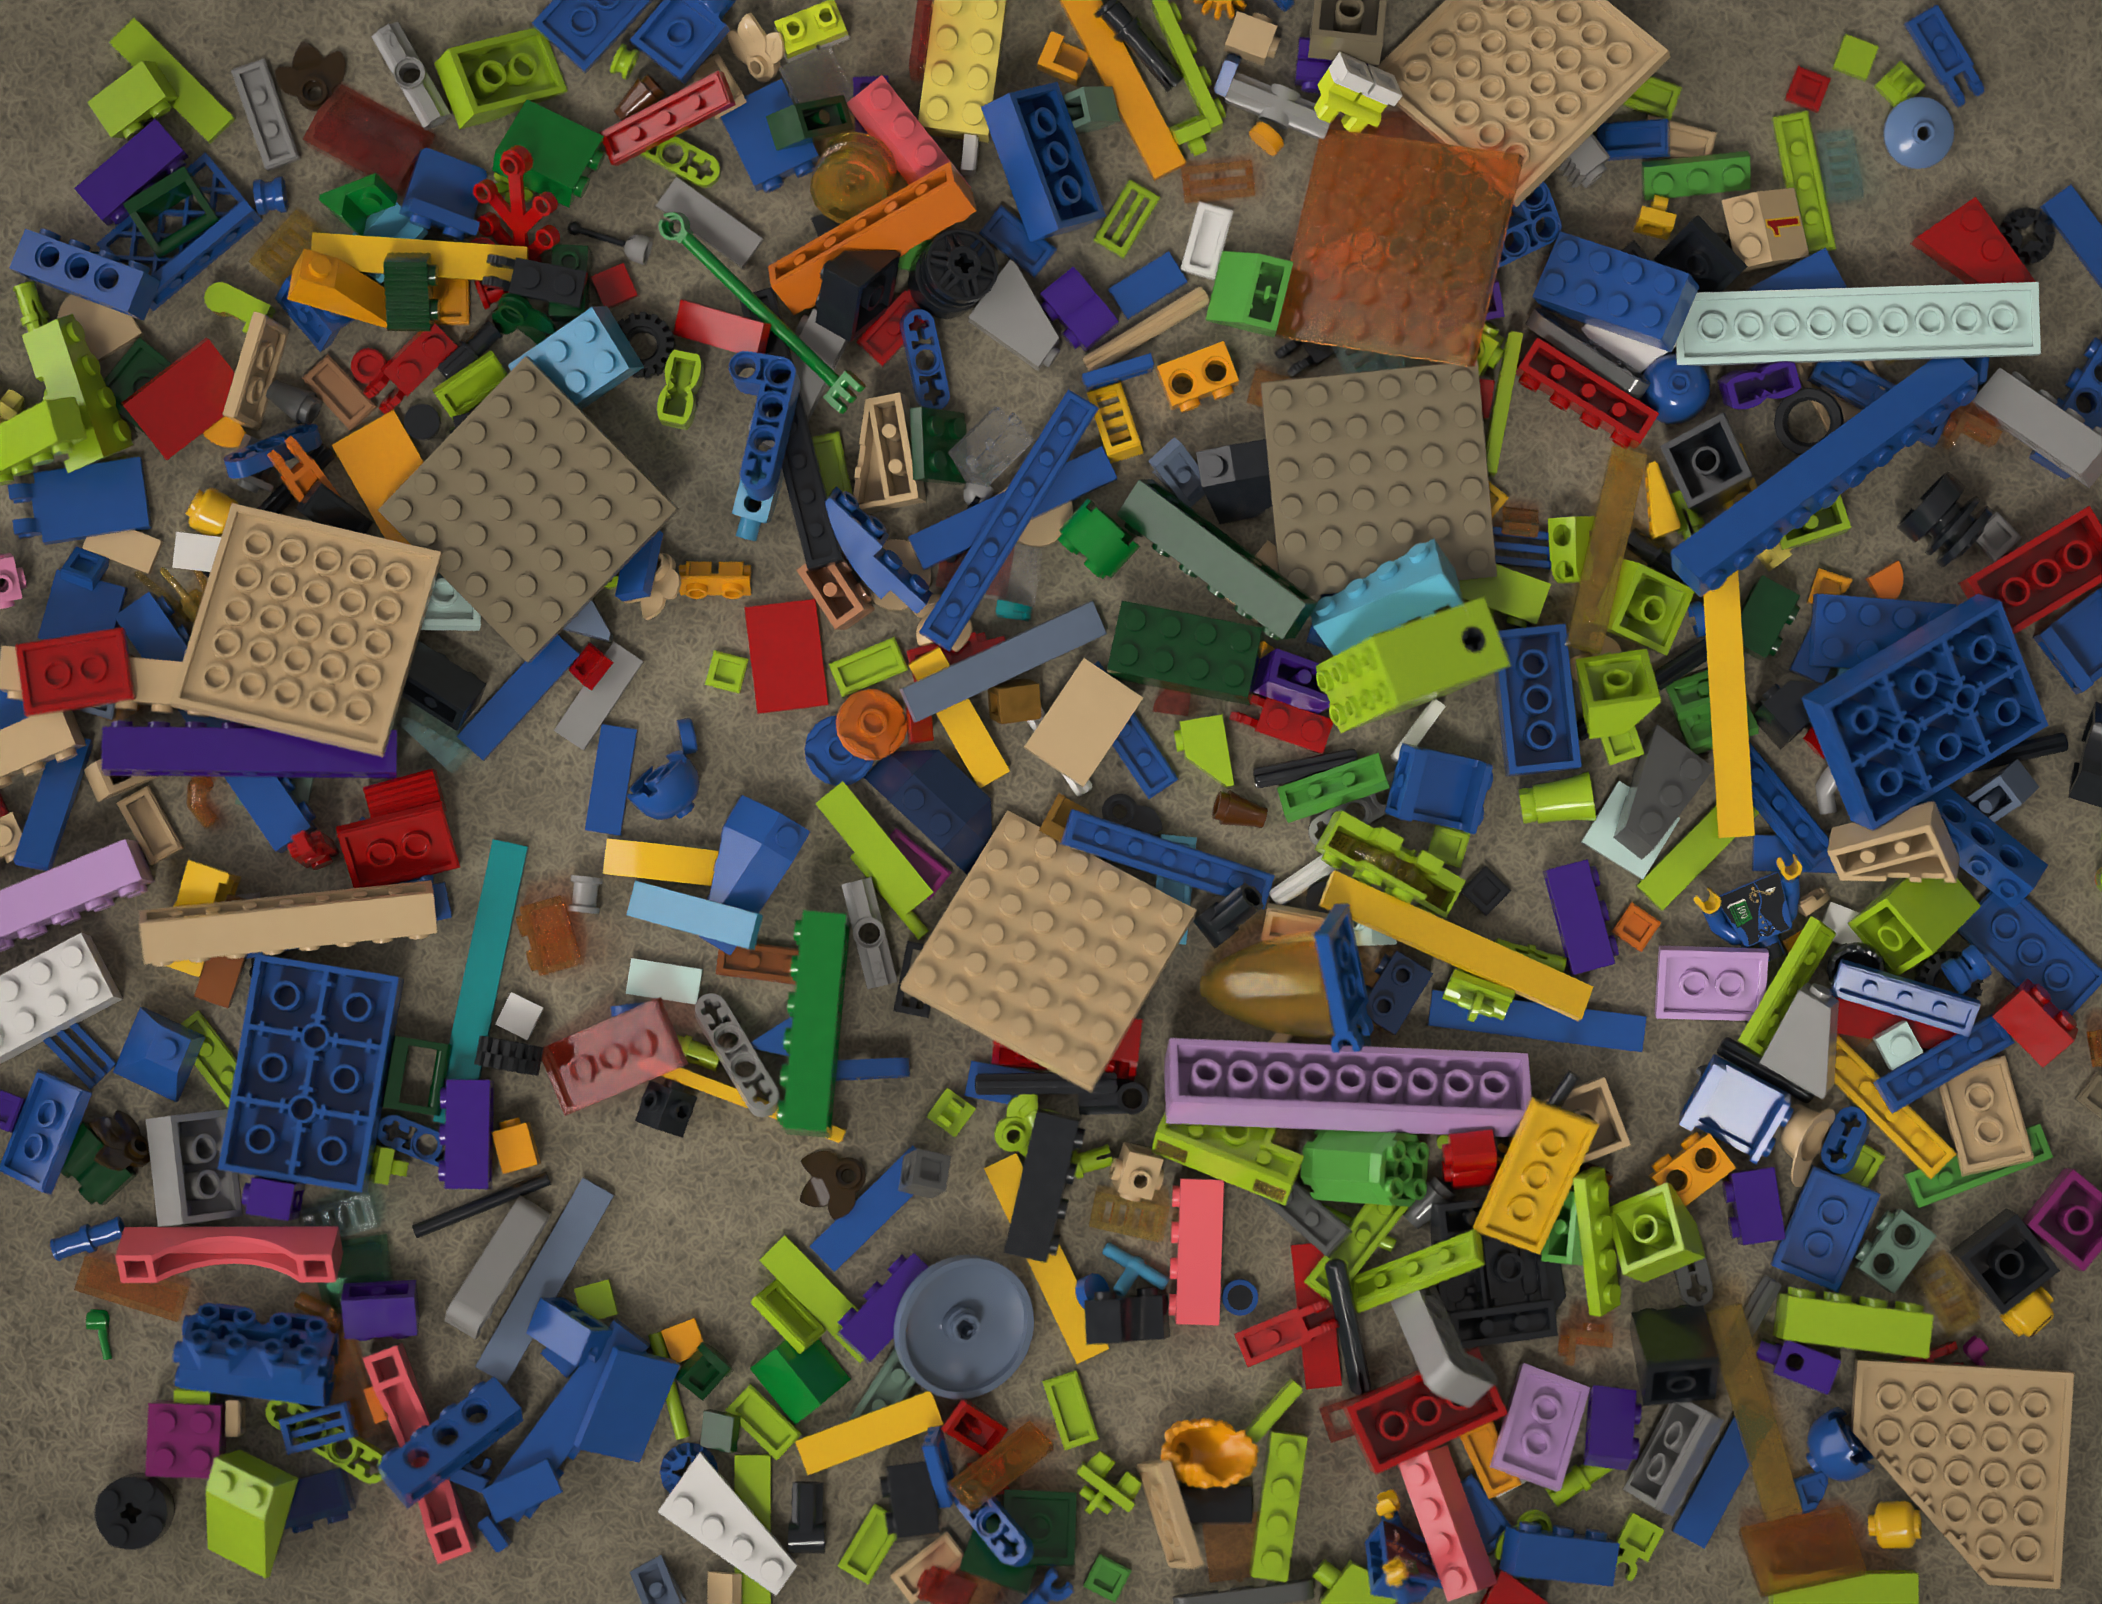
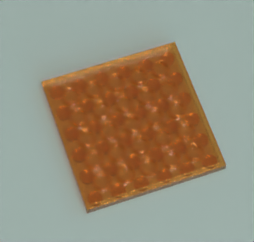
M1328 129L1325 139L1319 138L1290 261L1293 262L1275 336L1284 339L1475 367L1524 157L1518 153Z

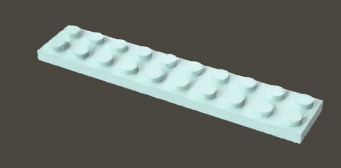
M2039 282L1699 292L1695 296L1676 341L1677 365L1711 366L1769 364L1783 361L1811 363L2039 356L2041 354Z

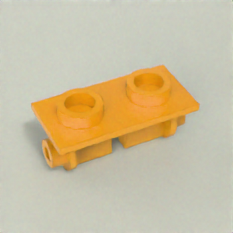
M686 561V565H679V575L681 577L680 595H686L693 599H702L707 595H722L727 599H738L743 595H751V565H744V561L719 562L718 573H712V562Z

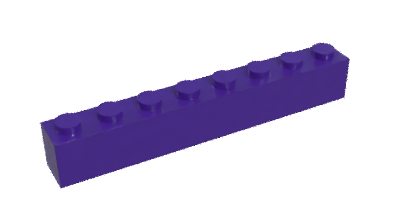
M113 721L111 726H102L101 770L104 776L397 778V730H391L384 757L259 727L244 728V724L238 722L222 723V728H207V723L186 722L185 727H170L169 722L152 721L148 722V727H133V722Z

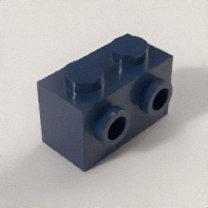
M1394 951L1391 957L1386 953L1374 970L1375 973L1379 974V977L1372 987L1367 984L1365 985L1369 1000L1366 1005L1367 1014L1373 1023L1392 1035H1396L1433 975L1432 972L1398 951Z

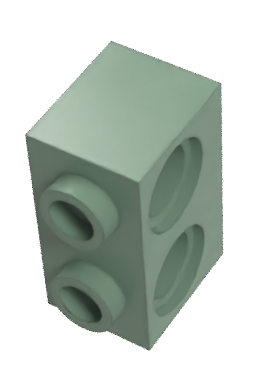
M1897 1208L1893 1213L1888 1210L1883 1214L1876 1224L1875 1228L1879 1232L1872 1242L1865 1240L1854 1255L1858 1259L1854 1267L1883 1289L1895 1294L1937 1236L1905 1211ZM1906 1224L1911 1232L1910 1238L1906 1243L1899 1244L1894 1237L1895 1230L1899 1225ZM1884 1253L1889 1258V1267L1885 1272L1877 1273L1873 1267L1874 1258L1878 1254Z

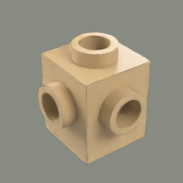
M1123 1142L1119 1158L1113 1159L1109 1172V1178L1112 1180L1116 1191L1120 1193L1119 1196L1134 1202H1140L1141 1198L1152 1200L1154 1191L1160 1190L1163 1183L1164 1170L1161 1167L1164 1159L1162 1156L1151 1152L1152 1148Z

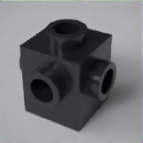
M666 1078L664 1084L649 1080L635 1121L683 1138L697 1097L684 1092L686 1085Z

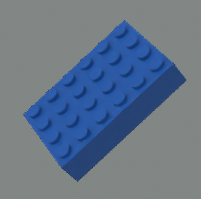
M1976 594L1801 697L1851 822L1870 830L1878 828L2049 726L2001 601L1981 594Z
M260 954L255 955L218 1170L355 1192H368L404 984L403 978Z

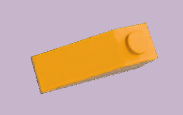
M304 248L292 269L288 300L387 328L385 288L339 258Z

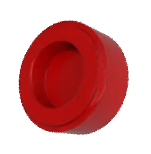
M365 348L353 356L351 371L359 382L369 385L382 372L380 369L387 361L379 351Z

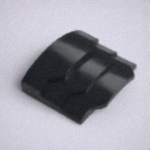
M1486 1198L1431 1204V1246L1474 1230V1223ZM1479 1233L1482 1240L1484 1265L1435 1284L1463 1349L1558 1336L1556 1311L1566 1298L1561 1263L1541 1261L1542 1252L1539 1255Z

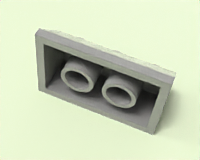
M228 1109L146 1119L158 1227L243 1216L238 1173L218 1170Z
M1691 1402L1668 1404L1623 1490L1653 1508L1673 1517L1677 1508L1683 1504L1691 1481L1700 1472L1708 1449L1717 1440L1724 1420Z

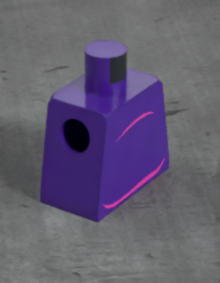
M1762 1338L1755 1357L1775 1365L1774 1374L1827 1395L1841 1362V1359L1794 1341L1785 1340L1784 1345H1781L1766 1338ZM1790 1354L1803 1358L1804 1364L1801 1369L1798 1370L1787 1365V1357Z

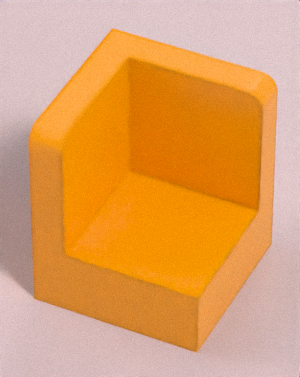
M1051 31L1038 60L1037 70L1077 86L1089 56L1087 52L1064 43V36Z

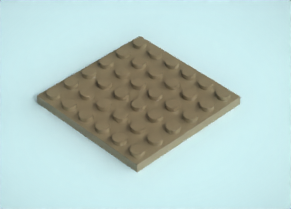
M525 356L378 509L411 545L442 553L438 572L527 663H531L680 510L528 356Z
M1478 360L1260 382L1278 572L1280 575L1309 596L1339 593L1353 580L1367 577L1374 573L1383 563L1395 561L1407 554L1413 546L1419 543H1426L1434 538L1456 570L1458 580L1497 576Z

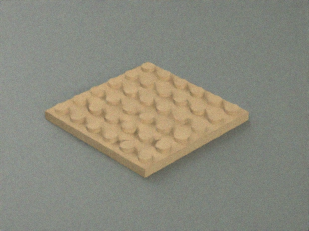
M1445 0L1376 68L1395 76L1403 95L1396 104L1400 109L1517 207L1670 58V53L1668 49L1607 0Z
M232 503L170 704L178 709L384 757L439 571L442 553Z
M1007 810L902 981L900 990L1092 1092L1194 919L1196 909L1092 854L1060 844L1061 842L1039 832V826Z

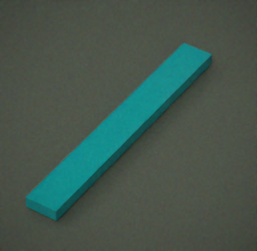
M492 840L449 1045H452L447 1080H480L482 1066L474 1064L479 1036L489 1037L526 864L528 846ZM441 1109L440 1116H434L433 1121L446 1124V1109Z

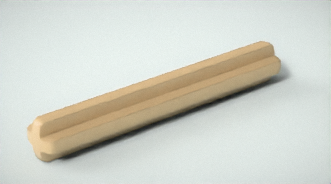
M1197 287L1090 352L1083 358V363L1087 370L1090 372L1110 365L1207 306L1210 299L1206 291L1202 287Z

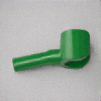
M91 1309L86 1315V1328L98 1330L103 1360L112 1359L108 1339L109 1314L105 1310Z

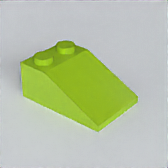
M535 27L448 48L434 63L459 129L491 122L521 110L526 100L537 104L568 91L548 39Z
M240 1449L216 1457L206 1488L208 1550L264 1578H269L298 1478Z

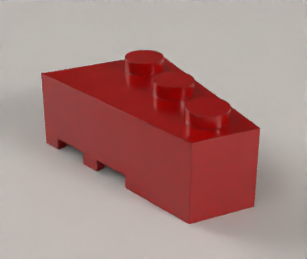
M1976 197L1920 234L1910 243L1917 250L1922 251L1937 262L1944 270L1949 271L1964 282V284L2036 282Z

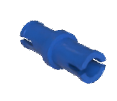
M118 1216L94 1226L89 1224L80 1226L77 1232L50 1240L53 1256L57 1261L84 1251L88 1253L95 1252L99 1246L121 1239L125 1224L122 1218Z

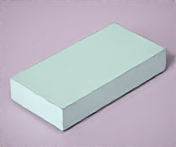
M631 958L626 994L696 1004L699 998L703 969Z

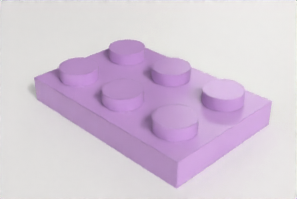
M1659 946L1654 1013L1656 1019L1749 1021L1766 993L1769 958L1767 948Z
M1525 1363L1521 1364L1506 1411L1508 1414L1504 1416L1490 1467L1556 1492L1561 1490L1591 1387Z

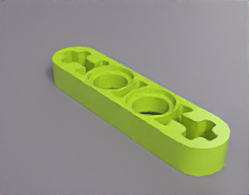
M270 1400L266 1407V1417L272 1426L281 1431L279 1424L280 1411L276 1409L277 1405L281 1406L287 1403L289 1405L287 1411L293 1416L316 1409L305 1404ZM326 1415L311 1418L319 1423L332 1420ZM311 1419L289 1424L290 1432L305 1428ZM341 1425L323 1430L319 1439L343 1433L345 1428ZM307 1435L293 1438L301 1444L313 1441ZM360 1436L348 1439L352 1444V1453L345 1459L336 1453L335 1446L337 1442L311 1449L365 1483L375 1484L383 1481L380 1472L371 1475L369 1473L371 1467L363 1461L357 1462L356 1466L353 1465L359 1457L367 1461L378 1459V1464H380L382 1457L386 1454L383 1450Z

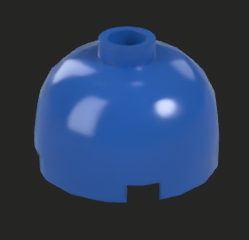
M1667 353L1657 358L1643 371L1642 374L1651 384L1640 400L1643 404L1659 413L1656 418L1657 421L1664 424H1682L1694 419L1705 408L1710 396V380L1703 366L1677 365L1676 353Z
M678 750L666 755L670 762L658 767L654 771L653 766L650 767L630 787V791L633 794H627V797L644 815L656 820L670 819L675 815L680 819L694 808L695 804L692 801L698 794L700 781L695 766L683 751Z
M1837 1406L1816 1419L1808 1430L1807 1445L1810 1452L1806 1454V1458L1815 1472L1822 1471L1827 1477L1839 1482L1851 1481L1875 1469V1465L1868 1464V1461L1873 1459V1455L1852 1433L1851 1427L1845 1424L1842 1417L1847 1415V1413Z

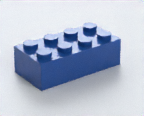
M1058 82L1011 92L981 107L1030 242L1075 231L1106 217Z
M1560 231L1532 297L1545 310L1672 353L1699 286L1689 273Z
M1566 624L1497 631L1510 666L1494 673L1505 777L1576 770L1582 767Z

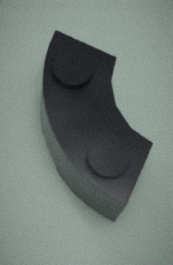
M2095 702L2081 741L2085 742L2080 763L2075 762L2073 766L2068 798L2102 808V703Z
M1158 1287L1136 1288L1137 1295L1116 1297V1291L1094 1292V1299L1084 1301L1086 1345L1169 1338L1168 1294H1158Z

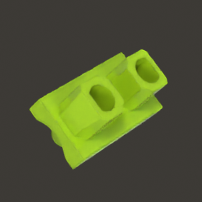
M1458 968L1457 970L1454 969L1442 999L1468 1009L1467 1020L1470 1022H1475L1478 1013L1490 1018L1492 1016L1504 1020L1507 1010L1514 999L1515 991L1478 978L1476 975Z
M1101 1450L1090 1458L1087 1464L1083 1461L1077 1469L1078 1475L1098 1489L1095 1493L1088 1486L1084 1485L1080 1490L1079 1494L1089 1501L1084 1511L1090 1515L1097 1507L1108 1515L1114 1506L1103 1499L1106 1495L1129 1513L1135 1505L1134 1498L1142 1485V1481L1129 1471L1124 1473L1116 1485L1107 1480L1105 1476L1113 1467L1115 1461Z

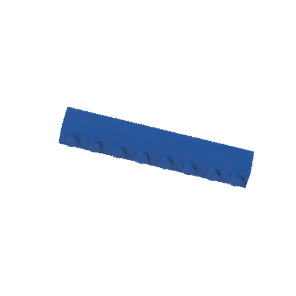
M148 592L114 616L119 625L125 628L126 635L142 658L183 662L191 633L183 624L179 627L171 617L175 610L164 595L158 598L156 594ZM178 709L186 722L207 723V728H222V723L233 722L212 716L187 715V710ZM244 724V728H255V726ZM224 777L275 852L283 853L288 850L287 845L294 842L291 836L303 830L311 834L317 829L312 822L316 818L313 810L306 801L303 800L299 803L292 794L296 786L291 778Z

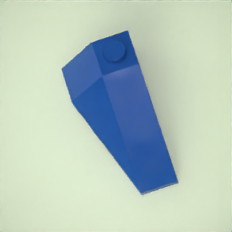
M741 795L722 827L720 837L722 839L718 857L714 864V876L707 900L759 914L793 863L811 831L780 812ZM699 936L728 955H731L737 947L736 945Z

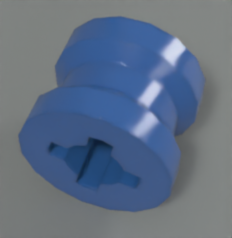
M282 176L275 177L270 182H264L262 179L253 181L254 201L259 216L266 215L271 210H277L280 213L288 212L286 184Z

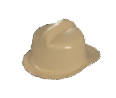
M1794 1104L1792 1106L1794 1110L1786 1126L1781 1128L1780 1141L1784 1151L1793 1159L1791 1181L1796 1187L1804 1186L1812 1165L1817 1166L1821 1158L1822 1147L1835 1119L1833 1109L1827 1108L1817 1112L1801 1104Z

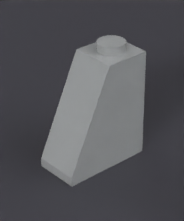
M1009 260L997 276L991 291L979 301L969 315V323L1037 371L1040 370L1043 364L1049 368L1061 351L1056 347L1059 343V337L1015 262Z
M1807 982L1795 996L1760 1063L1819 1098L1824 1099L1834 1086L1839 1000L1832 997V992L1826 987L1817 983L1811 985Z

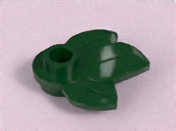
M503 294L498 301L499 308L495 309L492 313L493 323L500 333L507 335L518 329L532 339L536 345L544 340L546 333L553 334L556 332L552 321L544 313L532 308L527 298L519 295Z

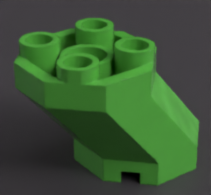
M1317 1129L1314 1134H1319L1316 1139L1308 1141L1303 1147L1302 1155L1304 1158L1301 1165V1178L1305 1185H1311L1314 1192H1310L1314 1200L1411 1207L1415 1200H1422L1426 1195L1429 1148L1425 1142L1419 1141L1416 1134Z

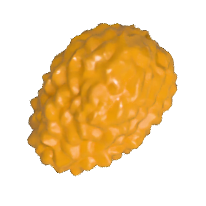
M1203 1417L1199 1420H1179L1164 1432L1166 1442L1161 1446L1160 1458L1161 1460H1170L1176 1480L1187 1484V1486L1193 1485L1194 1487L1204 1489L1213 1486L1226 1488L1231 1483L1237 1484L1241 1478L1251 1475L1253 1467H1256L1258 1464L1257 1454L1259 1448L1253 1444L1251 1437L1246 1436L1245 1429L1237 1432L1231 1424L1221 1419L1215 1421L1214 1419Z

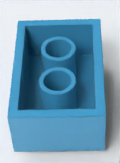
M607 306L589 308L508 365L512 371L525 356L530 357L581 410L644 368V365Z

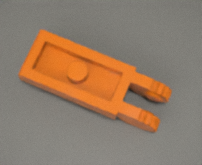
M292 436L287 438L285 443L288 450L300 461L294 467L289 469L283 457L275 452V450L267 454L274 467L282 475L280 478L298 503L301 502L317 480L340 497L315 460L305 453Z

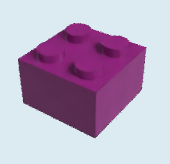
M2063 1168L2023 1217L2022 1221L2035 1238L2070 1267L2084 1272L2102 1250V1192L2074 1169Z
M155 1400L148 1403L145 1476L209 1478L215 1458L226 1454L225 1402L187 1404Z

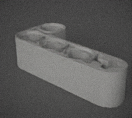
M521 1195L518 1197L451 1302L445 1315V1322L475 1340L479 1337L481 1328L486 1320L490 1319L493 1308L550 1219L551 1213Z
M1435 1284L1390 1301L1426 1385L1435 1394L1463 1406L1472 1407L1496 1384V1375L1485 1362L1465 1354Z

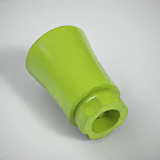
M1589 771L1562 780L1532 785V788L1518 789L1523 824L1538 821V824L1572 820L1596 821Z

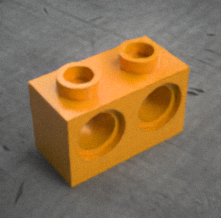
M1224 341L1161 364L1156 369L1171 410L1180 408L1181 413L1201 406L1199 400L1213 395L1214 400H1218L1233 394V387L1239 383V378ZM1213 364L1220 365L1225 370L1226 376L1221 381H1212L1206 376L1205 370L1207 367ZM1185 377L1189 379L1192 383V390L1187 394L1175 392L1172 382L1176 378Z
M1697 1131L1692 1133L1680 1143L1683 1149L1675 1156L1671 1157L1667 1153L1651 1165L1655 1171L1648 1176L1656 1187L1667 1183V1175L1672 1170L1678 1169L1682 1172L1684 1183L1675 1191L1685 1206L1736 1168L1710 1133L1705 1132L1701 1136ZM1706 1147L1712 1153V1162L1708 1167L1700 1168L1695 1162V1155L1699 1149Z

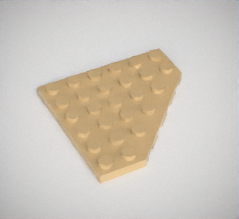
M1855 1358L1851 1411L1852 1433L1988 1585L2060 1589L2074 1372Z

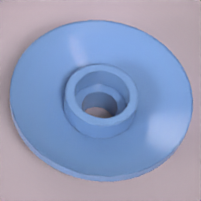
M1913 97L1906 99L1895 106L1888 115L1884 125V143L1891 157L1903 166L1914 169L1933 166L1945 157L1952 145L1954 138L1952 118L1942 104L1931 98ZM1922 126L1926 127L1928 135L1924 140L1919 139L1917 135L1918 129Z

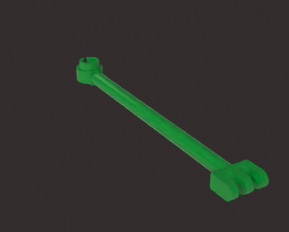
M668 212L664 214V217L670 218L671 221L660 219L658 224L660 234L667 240H676L679 244H683L762 322L771 324L770 330L830 387L823 398L836 411L844 414L848 406L839 397L842 396L847 402L853 403L857 396L848 386L850 385L857 392L862 393L866 385L851 370L844 371L841 376L837 375L693 235L694 232L690 230V222L683 213ZM679 220L681 223V230L678 233L674 229L673 221Z

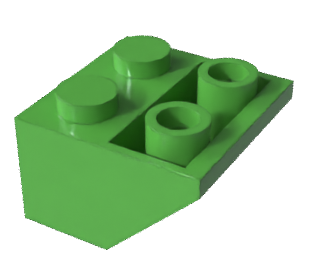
M1222 251L1205 321L1274 338L1293 262L1259 253Z

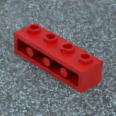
M1538 337L1516 370V375L1520 377L1518 382L1532 392H1537L1539 389L1550 396L1548 401L1555 407L1563 411H1567L1570 408L1581 415L1579 418L1580 422L1593 430H1597L1599 427L1611 434L1609 439L1613 443L1624 449H1628L1629 446L1636 449L1659 415L1655 410Z

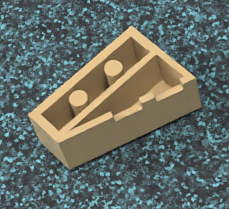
M899 392L865 399L859 440L860 451L858 465L855 468L853 492L859 507L867 514L927 502L923 481L913 480L909 397Z
M1934 801L1913 806L1874 830L1854 822L1833 827L1827 849L1838 877L1842 881H1887V877L1910 878V882H1921L1922 878H1943L1945 883H1956L1960 857Z

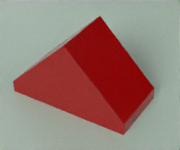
M966 1398L959 1401L942 1425L941 1430L985 1458H988L1006 1434L1008 1428Z

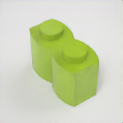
M674 349L667 359L665 365V381L667 385L662 389L657 402L658 418L664 426L688 430L694 421L697 408L695 395L699 391L704 378V366L698 354Z

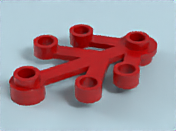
M515 145L505 151L500 160V168L508 176L510 205L498 192L496 184L490 179H483L473 187L474 197L481 203H490L513 231V239L502 228L499 217L493 212H486L477 218L476 221L480 222L478 231L484 236L492 235L499 245L528 247V260L541 262L540 255L560 242V233L556 227L546 225L536 232V240L529 245L528 231L543 217L554 212L558 207V202L552 193L543 192L534 198L533 207L526 212L523 174L531 170L533 158L525 147Z

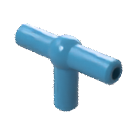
M1111 1242L1107 1243L1102 1251L1103 1255L1126 1268L1113 1288L1116 1291V1295L1120 1297L1126 1296L1138 1276L1161 1290L1169 1282V1277L1147 1265L1141 1257L1132 1256Z

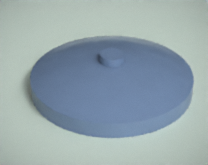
M958 1255L941 1260L923 1271L911 1283L900 1301L894 1322V1342L898 1358L912 1379L929 1392L938 1396L951 1399H966L988 1393L1012 1376L1028 1352L1034 1329L1032 1302L1020 1279L1008 1268L993 1259L978 1255Z

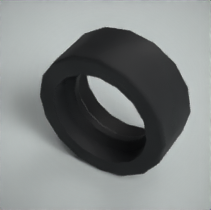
M1814 388L1800 389L1794 394L1783 398L1776 409L1774 419L1776 435L1783 446L1795 454L1802 455L1822 440L1820 439L1813 443L1801 442L1794 438L1789 431V414L1793 407L1800 402L1816 401L1829 412L1831 421L1825 437L1844 424L1841 406L1832 395L1823 390Z

